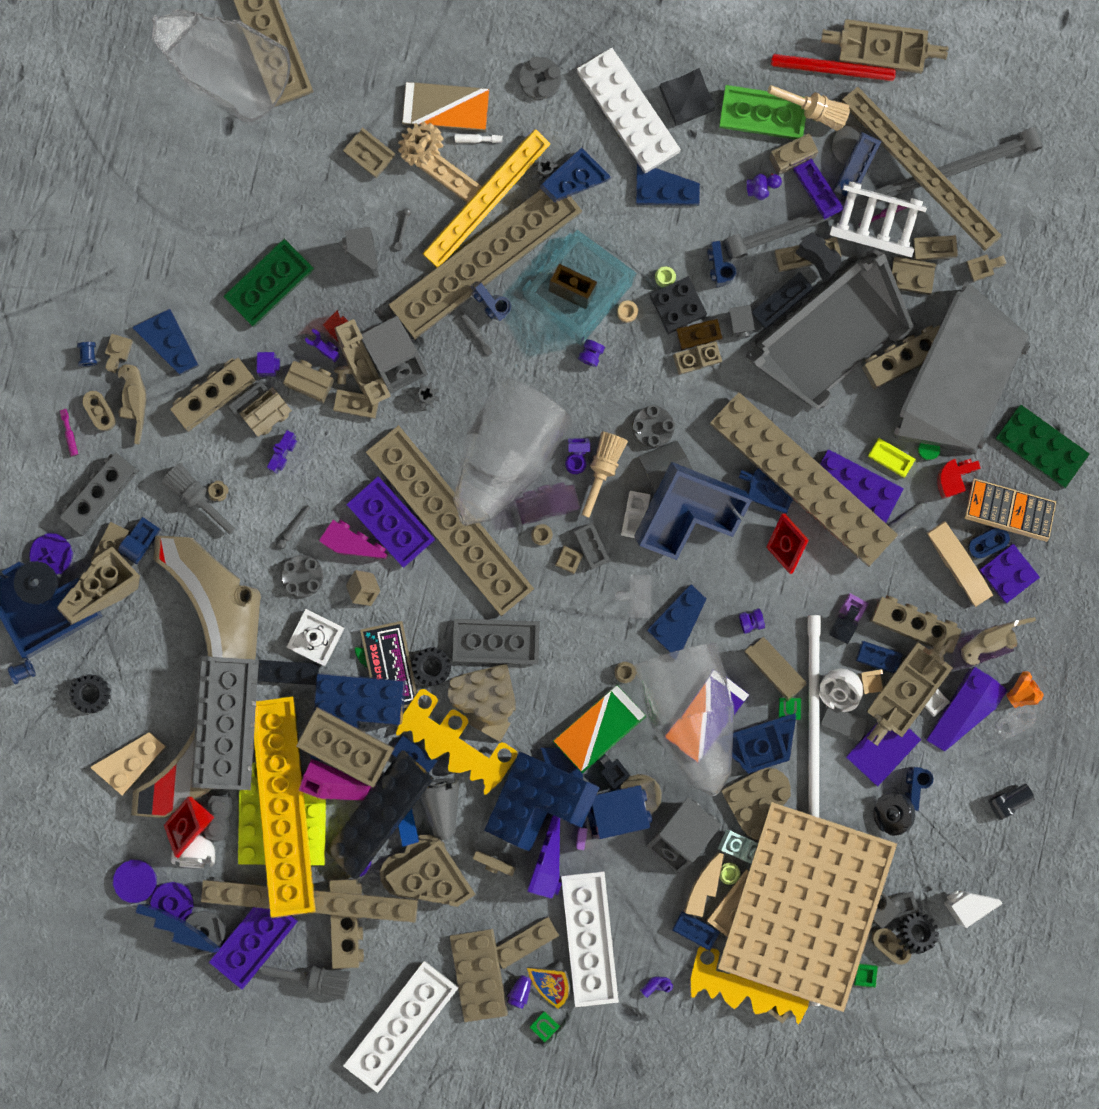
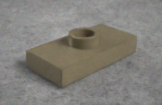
M110 522L91 560L93 561L111 547L119 553V546L130 534V531Z
M476 851L473 857L474 860L485 864L486 870L495 874L501 871L513 876L516 869L514 866L480 851Z

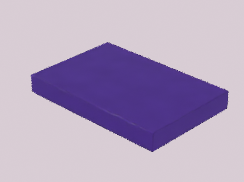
M874 726L850 751L846 758L878 787L921 741L910 728L903 737H900L892 730L891 732L888 731L877 746L867 739V736L875 728Z

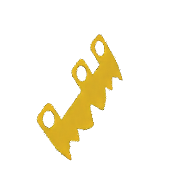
M425 689L419 690L404 712L403 722L398 726L396 736L404 731H412L414 743L425 739V750L431 760L449 752L448 771L462 773L471 770L470 780L483 779L485 785L483 792L486 795L501 782L517 758V751L502 742L498 744L490 758L486 757L459 738L468 724V718L453 709L449 711L440 725L428 718L438 703L437 697ZM422 695H427L432 700L431 706L427 709H422L418 705V699ZM459 716L462 719V726L456 730L450 728L448 724L450 717ZM501 749H508L511 752V759L508 762L503 763L499 761L497 755Z
M702 946L698 948L691 975L692 998L696 996L698 991L700 992L703 989L707 990L712 999L721 992L724 1001L735 1009L749 996L755 1014L768 1012L776 1006L779 1016L791 1010L796 1016V1023L799 1024L808 1009L810 1000L732 973L716 971L720 955L719 951L712 948L710 952L714 955V961L711 964H704L700 956L704 951L709 950Z

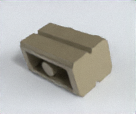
M808 133L771 151L769 158L776 173L781 175L810 159L816 158L818 149Z
M304 360L299 362L293 361L283 384L292 390L324 403L334 383V379L330 377L331 373L321 368L319 371L311 368L312 364Z
M272 387L239 414L259 437L260 435L268 434L272 430V426L278 421L286 420L292 410Z

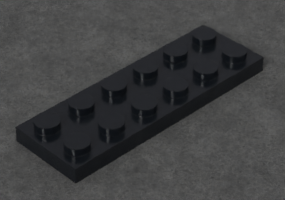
M401 750L325 851L352 879H358L434 778L406 751Z

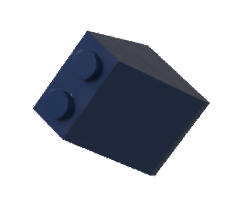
M641 785L596 794L587 815L592 839H604L650 828L649 823H652L651 813L649 810H646L645 802L647 801L645 789L641 788Z

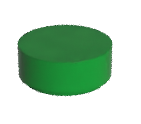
M924 443L918 446L919 456L927 461L935 459L940 453V446Z

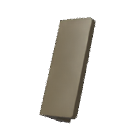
M764 637L744 651L749 660L788 701L806 686L805 680Z

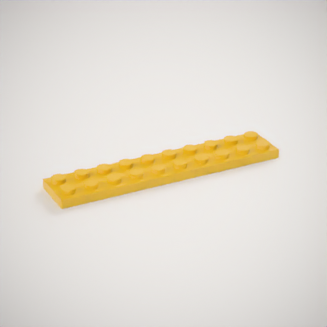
M294 697L256 701L254 745L271 918L316 912L304 792L299 791L302 782L300 750L297 747L299 740Z

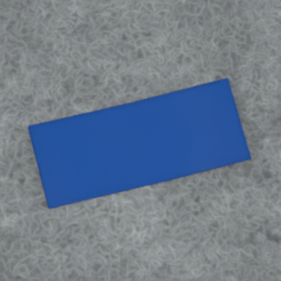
M411 808L398 825L402 847L419 842Z

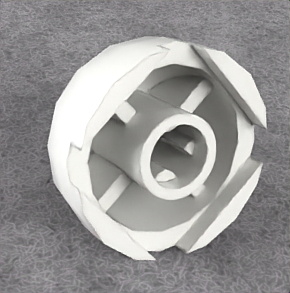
M842 668L832 670L826 674L820 684L819 696L823 703L832 709H835L834 707L840 708L842 712L852 711L858 707L863 695V685L859 676L853 671Z
M201 833L179 858L174 856L172 850L171 862L175 865V861H178L181 867L204 868V864L208 863L212 867L215 865V848L212 842L203 837Z

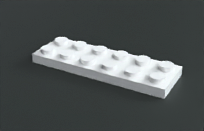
M613 48L577 68L578 75L644 173L649 172L680 153L681 149Z
M602 871L561 876L575 1007L619 1003L605 873Z
M424 961L350 1056L344 1067L378 1093L456 992L458 986Z

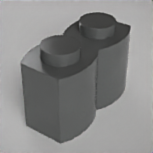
M213 795L210 798L208 812L215 818L205 828L207 839L223 841L228 837L230 832L228 818L233 809L231 797Z

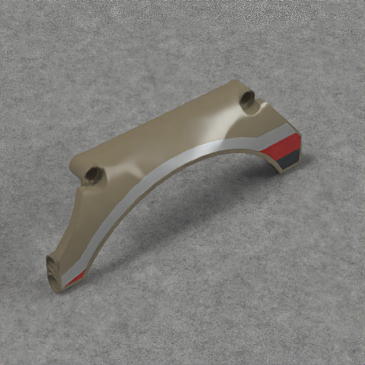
M155 536L153 559L180 583L190 597L204 630L208 657L255 659L261 599L259 590L239 585L240 579L213 558L194 538ZM249 591L250 598L248 601H246L245 596L246 593ZM195 729L186 745L166 769L151 781L133 791L131 815L170 818L188 796L196 800L213 790L210 788L191 787Z

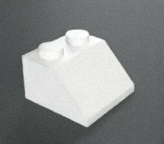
M958 890L947 896L948 900L944 902L957 924L965 928L1002 904L999 899L964 891L958 892Z

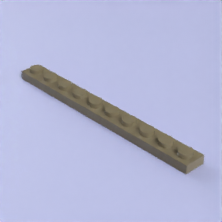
M859 87L842 99V103L849 105L850 112L877 140L882 141L881 144L984 251L1001 238L1002 235Z
M203 880L201 902L270 909L268 886ZM313 890L316 911L314 913L416 922L418 900Z

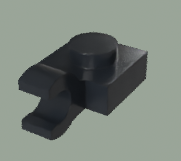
M851 605L845 617L838 615L829 635L848 644L858 627V624L853 621L859 613V608Z
M606 754L599 758V761L605 767L600 772L614 789L631 776L618 759L612 762Z

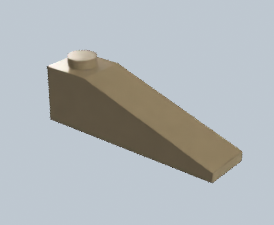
M111 547L92 561L91 566L82 574L76 586L70 590L58 606V610L71 624L78 622L121 601L136 591L139 586L140 575Z

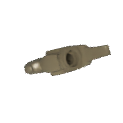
M126 364L121 366L118 371V377L120 379L124 378L126 381L122 392L123 407L118 413L120 418L136 419L134 443L139 445L144 425L147 394L138 367Z
M1031 617L981 631L961 649L963 660L970 665H975L980 662L978 660L980 653H992L1003 647L1008 649L1016 647L1018 643L1012 628L1034 622L1036 618Z

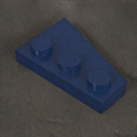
M637 163L636 205L699 206L700 183L657 168L644 173Z

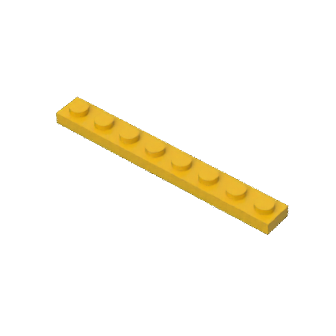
M534 129L422 254L436 268L441 266L531 167L534 161L549 147L550 143Z

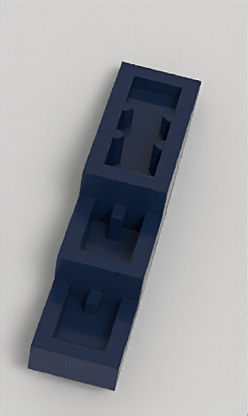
M146 904L137 905V914L156 918L155 928L174 933L172 942L212 953L219 952L220 947L186 921L164 910Z

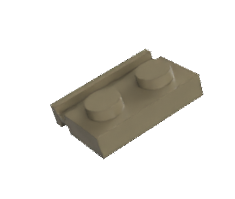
M363 127L343 150L348 157L376 179L392 158L396 156L393 151Z
M899 257L893 258L891 271L899 290L926 295L932 294L935 263Z

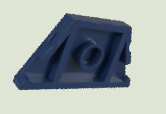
M794 713L716 738V740L748 774L790 761L796 714Z

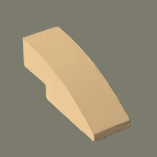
M717 852L700 872L688 896L685 913L703 917L707 895L716 896L723 853Z

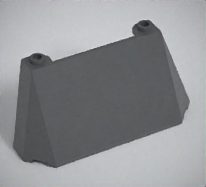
M875 249L867 251V256L859 259L856 256L848 258L826 282L822 280L784 314L756 335L751 341L752 350L748 351L745 356L750 363L817 410L828 405L831 398L830 389L887 341H902L914 330L913 323L884 253Z
M965 282L962 287L964 291L956 293L901 409L900 417L902 424L901 426H896L894 435L900 441L940 446V448L976 454L978 449L982 450L987 439L984 437L985 428L1015 364L1022 354L1026 355L1028 353L1031 343H1029V335L970 283Z

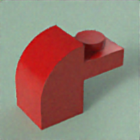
M953 459L940 469L937 476V486L942 499L966 491L961 476L981 469L978 460L972 462L971 459L959 462L960 466H958L956 459Z

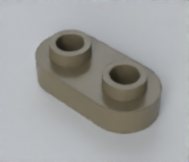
M97 391L87 392L82 402L92 422L101 431L111 430L115 426L116 418L104 396ZM94 399L98 400V404L96 406H92L91 404L92 400ZM104 417L109 419L107 424H102Z
M878 928L874 931L872 935L873 944L891 961L902 965L910 960V950H903L905 945H899L898 942H901V939H897L892 931L887 928ZM881 935L886 936V941L883 943L879 941ZM898 949H902L903 954L900 957L896 956V951Z

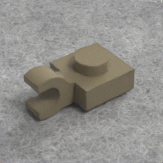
M988 255L969 260L966 264L972 281L976 282L993 276V269L1005 266L1006 260L1004 255L989 260Z
M111 334L105 354L110 356L105 367L108 369L107 371L116 373L120 360L127 361L133 343L131 339Z

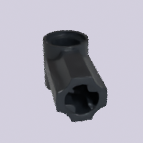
M1024 783L1007 793L1004 792L991 798L988 802L999 821L1014 814L1015 810L1032 802L1035 798L1027 783Z

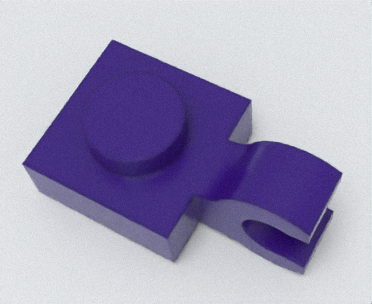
M312 329L316 339L310 341L308 338H305L306 343L315 347L319 352L336 363L340 357L337 352L338 348L329 341L324 343L321 340L320 333Z

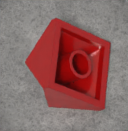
M781 514L766 548L789 574H793L809 540L786 514Z
M190 796L184 800L164 824L174 856L177 858L183 854L215 818Z

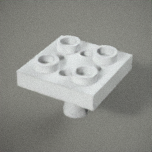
M305 609L287 648L326 667L345 628Z

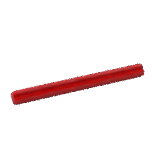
M773 54L771 58V66L887 81H893L896 70L893 68Z

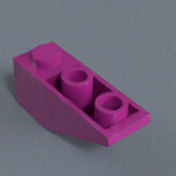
M341 519L338 522L332 520L319 540L320 543L340 555L385 560L388 557L384 553L386 551L384 547L376 542L373 546L367 542L368 537L359 531L356 534L349 530L350 525Z
M311 759L299 791L319 799L364 800L371 786L341 770Z

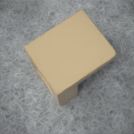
M882 670L858 673L863 685V694L881 692L883 689L881 680Z

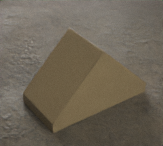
M467 713L466 715L469 725L501 742L511 724L507 721L501 725L489 726L486 722H482L480 719L477 720L474 713Z

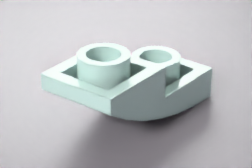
M726 829L718 849L752 864L758 843Z

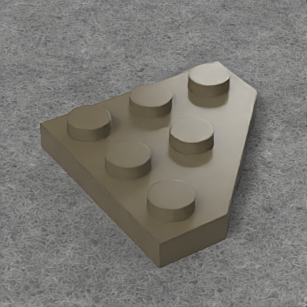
M440 840L385 876L396 894L458 907L476 895Z

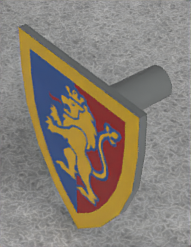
M557 962L553 969L527 967L530 979L537 991L550 1004L559 1009L566 1002L570 991L569 979L566 971L563 970L564 964Z

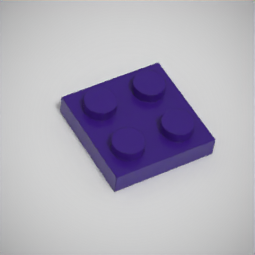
M1014 544L979 570L1005 604L1040 578Z

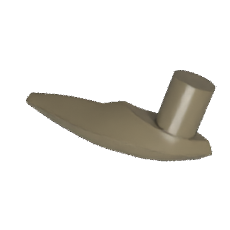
M340 366L334 369V372L338 373V384H346V374H352L349 366Z

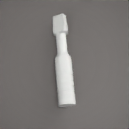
M455 134V142L479 143L481 141L502 143V136Z

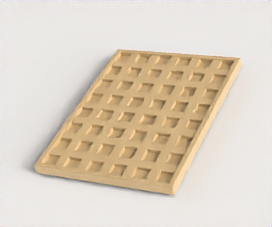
M772 802L718 969L844 1012L897 844Z

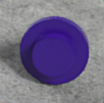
M570 454L566 458L565 467L571 474H580L586 468V459L583 455Z

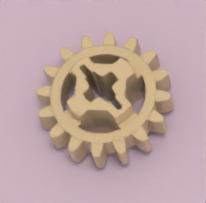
M422 122L421 126L415 123L413 129L408 127V133L401 135L404 140L398 142L401 146L398 149L402 154L401 157L411 166L415 163L417 167H420L422 162L425 166L428 165L429 159L435 161L433 156L435 154L440 155L441 153L438 151V148H443L444 146L441 143L444 138L438 128L434 127L432 123L427 125L425 122Z

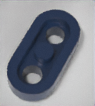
M999 528L986 532L970 541L968 552L973 558L982 559L1006 547L1010 541L1009 533ZM995 535L1000 536L1001 541L999 543L994 541ZM976 545H980L982 547L981 552H977L975 550Z

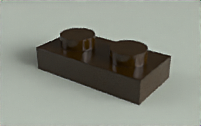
M718 319L676 329L681 351L723 339Z

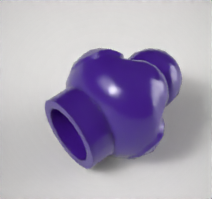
M773 173L768 178L764 174H757L753 179L747 180L748 196L764 200L769 196L768 186L772 189H777L781 186V177Z

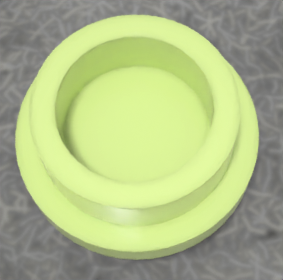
M661 267L656 271L655 281L658 286L664 288L675 283L676 274L672 268Z
M725 863L721 866L719 878L723 883L732 885L740 878V870L733 863Z

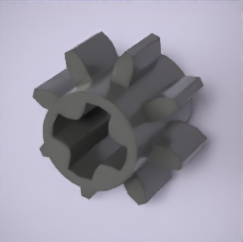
M543 155L540 162L534 161L535 166L538 168L533 169V174L539 175L538 181L542 179L547 180L554 173V170L559 169V165H553V157L549 160L545 159ZM542 167H549V171L542 172Z
M431 382L428 386L420 383L421 389L419 391L414 390V393L419 396L415 399V403L421 401L422 409L426 405L434 408L433 402L440 401L435 396L439 389L433 390ZM427 391H430L432 398L428 397L427 400H424L422 393L426 394Z

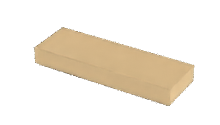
M435 154L433 156L435 161L429 159L426 166L423 162L421 163L420 169L467 203L482 187L440 155Z

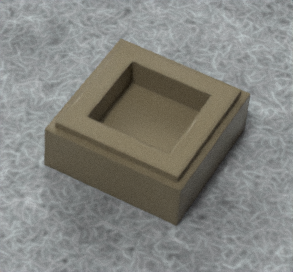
M564 546L555 566L575 574L583 554Z

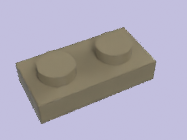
M956 235L913 239L914 260L957 258L958 256Z
M337 389L333 411L376 419L379 402L371 406L364 394Z

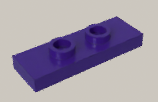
M812 159L793 168V172L824 220L843 210V206Z

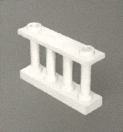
M849 181L848 185L843 184V190L849 192L840 222L836 226L831 224L829 234L912 257L914 248L910 246L909 239L918 210L926 212L927 208L922 205L923 201L911 198L909 202L861 188V184ZM856 195L868 196L869 199L860 228H857V231L850 230L848 222ZM877 199L890 203L881 233L875 237L869 235L870 231L868 229ZM897 206L908 207L910 210L901 240L898 239V242L890 241L889 232Z

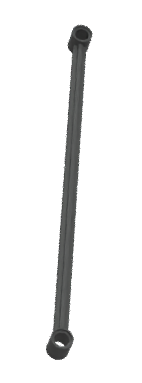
M1031 127L1018 133V139L943 165L937 169L947 178L1024 150L1025 154L1033 153L1043 148L1036 127ZM913 177L873 192L894 197L922 186ZM865 195L856 197L851 212L866 207L869 197ZM846 201L841 202L843 209ZM843 210L825 220L820 212L816 211L744 238L741 237V234L730 236L724 239L723 243L730 261H734L748 255V249L842 215Z

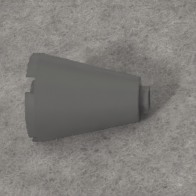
M453 778L434 779L419 798L433 835L439 837L440 840L449 839L455 833L459 794L458 779L454 782Z

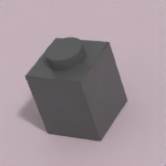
M751 306L729 308L728 317L732 337L737 336L738 339L750 337V334H753L755 330Z

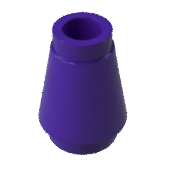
M520 975L507 995L508 1004L520 1009L527 1005L532 982L530 978Z

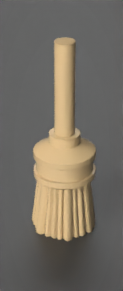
M772 85L769 86L767 91L769 94L800 105L804 109L806 118H811L816 122L820 121L836 131L845 126L849 116L850 107L848 104L828 100L826 96H821L816 92L810 97H801Z
M604 431L601 432L596 455L593 456V462L590 464V467L595 472L593 475L595 479L581 515L590 517L603 480L606 481L607 477L615 476V470L619 466L617 462L628 443L626 439Z

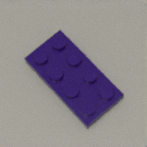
M828 449L820 465L886 523L904 488Z
M379 476L346 504L403 568L435 541V538Z
M253 907L209 963L243 990L297 924L298 920L293 916L271 918L270 909Z

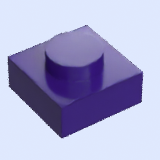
M568 438V451L573 452L575 455H583L585 452H590L589 438Z

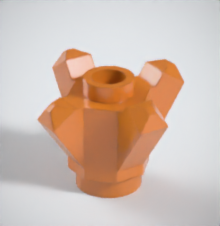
M1028 671L1021 673L1014 687L1006 694L1014 708L1024 705H1038L1044 696L1037 683L1031 680L1032 676Z

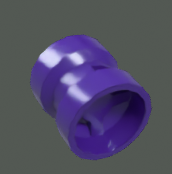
M586 339L584 351L579 354L578 360L589 366L597 367L599 363L598 358L603 354L605 347L593 340Z
M760 608L754 609L751 613H739V620L744 634L750 633L753 629H765Z

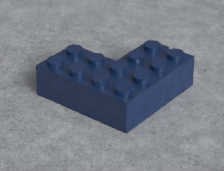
M671 462L634 538L639 546L677 560L696 523L734 537L742 520L733 509L735 508L739 515L744 517L752 499L742 489Z
M17 562L3 570V575L0 574V619L18 652L24 659L33 657L103 617L101 612L98 611L71 624L58 610V606L70 590L76 586L80 580L79 578L58 588L51 600L43 604L34 605L24 602L18 597L14 589L16 572L24 563ZM33 580V581H32V585L35 587V586H37V585L35 584V582H34V580Z
M319 673L317 674L314 712L318 707L358 729L360 721L400 725L403 722L406 680ZM313 755L310 756V761L311 759H313L316 761L324 762L323 760Z
M519 751L484 831L519 848L530 851L547 812L582 827L600 787Z

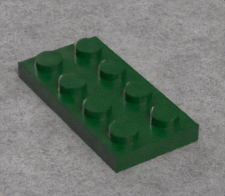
M284 238L223 297L254 328L314 271V268Z
M1021 404L995 438L996 441L1063 489L1068 486L1090 455V453Z

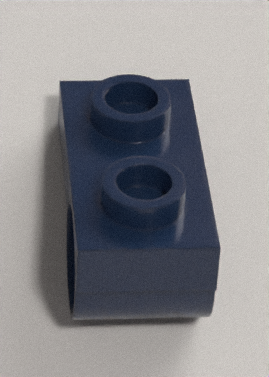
M720 241L711 242L710 248L707 249L708 260L713 263V269H710L711 281L715 282L716 287H724L734 280L736 268L732 263L723 262ZM723 269L729 270L731 277H722L720 271Z
M475 281L470 285L473 290L472 296L478 303H483L486 307L484 312L491 320L494 318L501 321L510 312L511 302L509 299L500 295L491 296L481 282ZM502 300L503 307L497 311L495 308L496 302Z
M142 517L132 533L119 546V553L133 563L138 564L161 529Z
M911 767L910 771H907L906 784H909V790L905 792V796L910 799L915 811H919L921 788H929L934 781L933 774L929 770L919 767ZM923 772L927 776V781L925 784L920 785L917 777Z

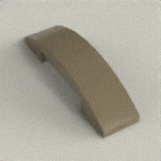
M350 320L335 327L336 336L348 366L371 406L391 397L382 377L379 378L361 340L363 337L355 320Z

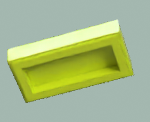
M880 438L877 439L867 456L903 478L906 477L916 460Z

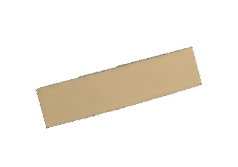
M945 521L927 532L945 566L950 569L973 606L977 607L993 596L977 567Z

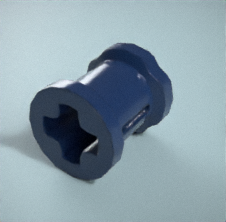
M95 342L77 343L80 353L78 366L89 367L97 365L94 352Z
M29 659L15 667H8L9 675L15 685L19 684L20 680L29 676H36L35 669Z

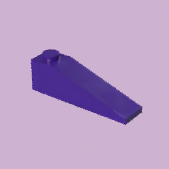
M971 667L926 741L945 752L998 707L1007 689L980 669Z
M554 815L528 887V892L548 898H553L554 894L558 895L562 885L561 882H558L560 867V818Z

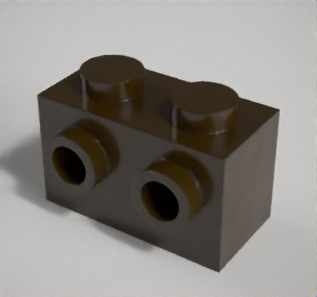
M559 264L550 280L549 292L587 309L596 292L597 281Z

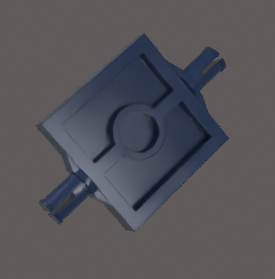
M759 468L754 474L741 470L738 478L750 482L748 495L752 502L787 514L790 504L793 502V499Z

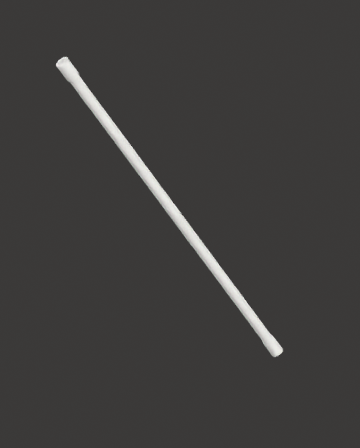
M808 615V814L819 818L820 616ZM809 1001V1006H820L819 1003Z

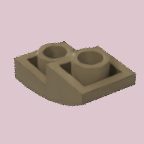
M717 342L700 345L694 349L678 352L673 355L679 375L722 362Z

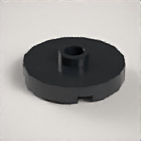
M39 561L28 562L22 565L14 578V589L18 597L24 602L34 605L43 604L51 600L58 588V577L54 569L46 563ZM38 579L39 583L34 587L32 581Z
M898 792L886 793L878 798L876 807L873 810L874 821L878 828L891 836L902 835L909 831L915 821V810L910 799ZM894 810L898 813L897 817L894 815Z

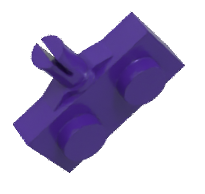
M286 430L280 443L274 445V454L267 466L270 471L277 474L279 470L282 471L287 463L285 458L288 452H292L297 444V440H295L297 436L294 433Z

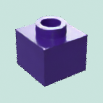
M257 352V374L259 377H276V371H280V358H277L274 352Z

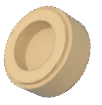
M627 300L618 305L617 317L622 322L629 323L636 319L638 308L634 302Z

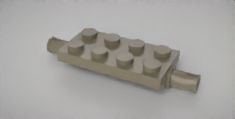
M845 19L842 32L823 29L821 43L837 44L841 47L839 62L893 68L898 71L922 74L925 59L931 57L946 60L948 55V46L931 45L928 42L927 30Z
M942 634L933 649H927L918 642L914 645L866 711L876 718L878 722L870 735L867 736L868 740L878 746L887 732H891V730L900 737L904 736L953 669L943 660L944 654L954 643L951 638L949 639L947 635Z

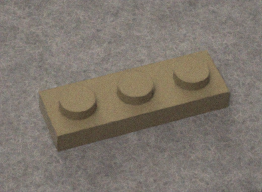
M837 237L824 239L826 241L825 245L830 250H836L841 256ZM800 245L774 251L779 272L813 264L804 258H800L795 253Z
M549 917L496 947L498 960L503 969L559 936Z

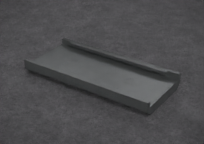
M199 657L192 788L251 790L259 660Z

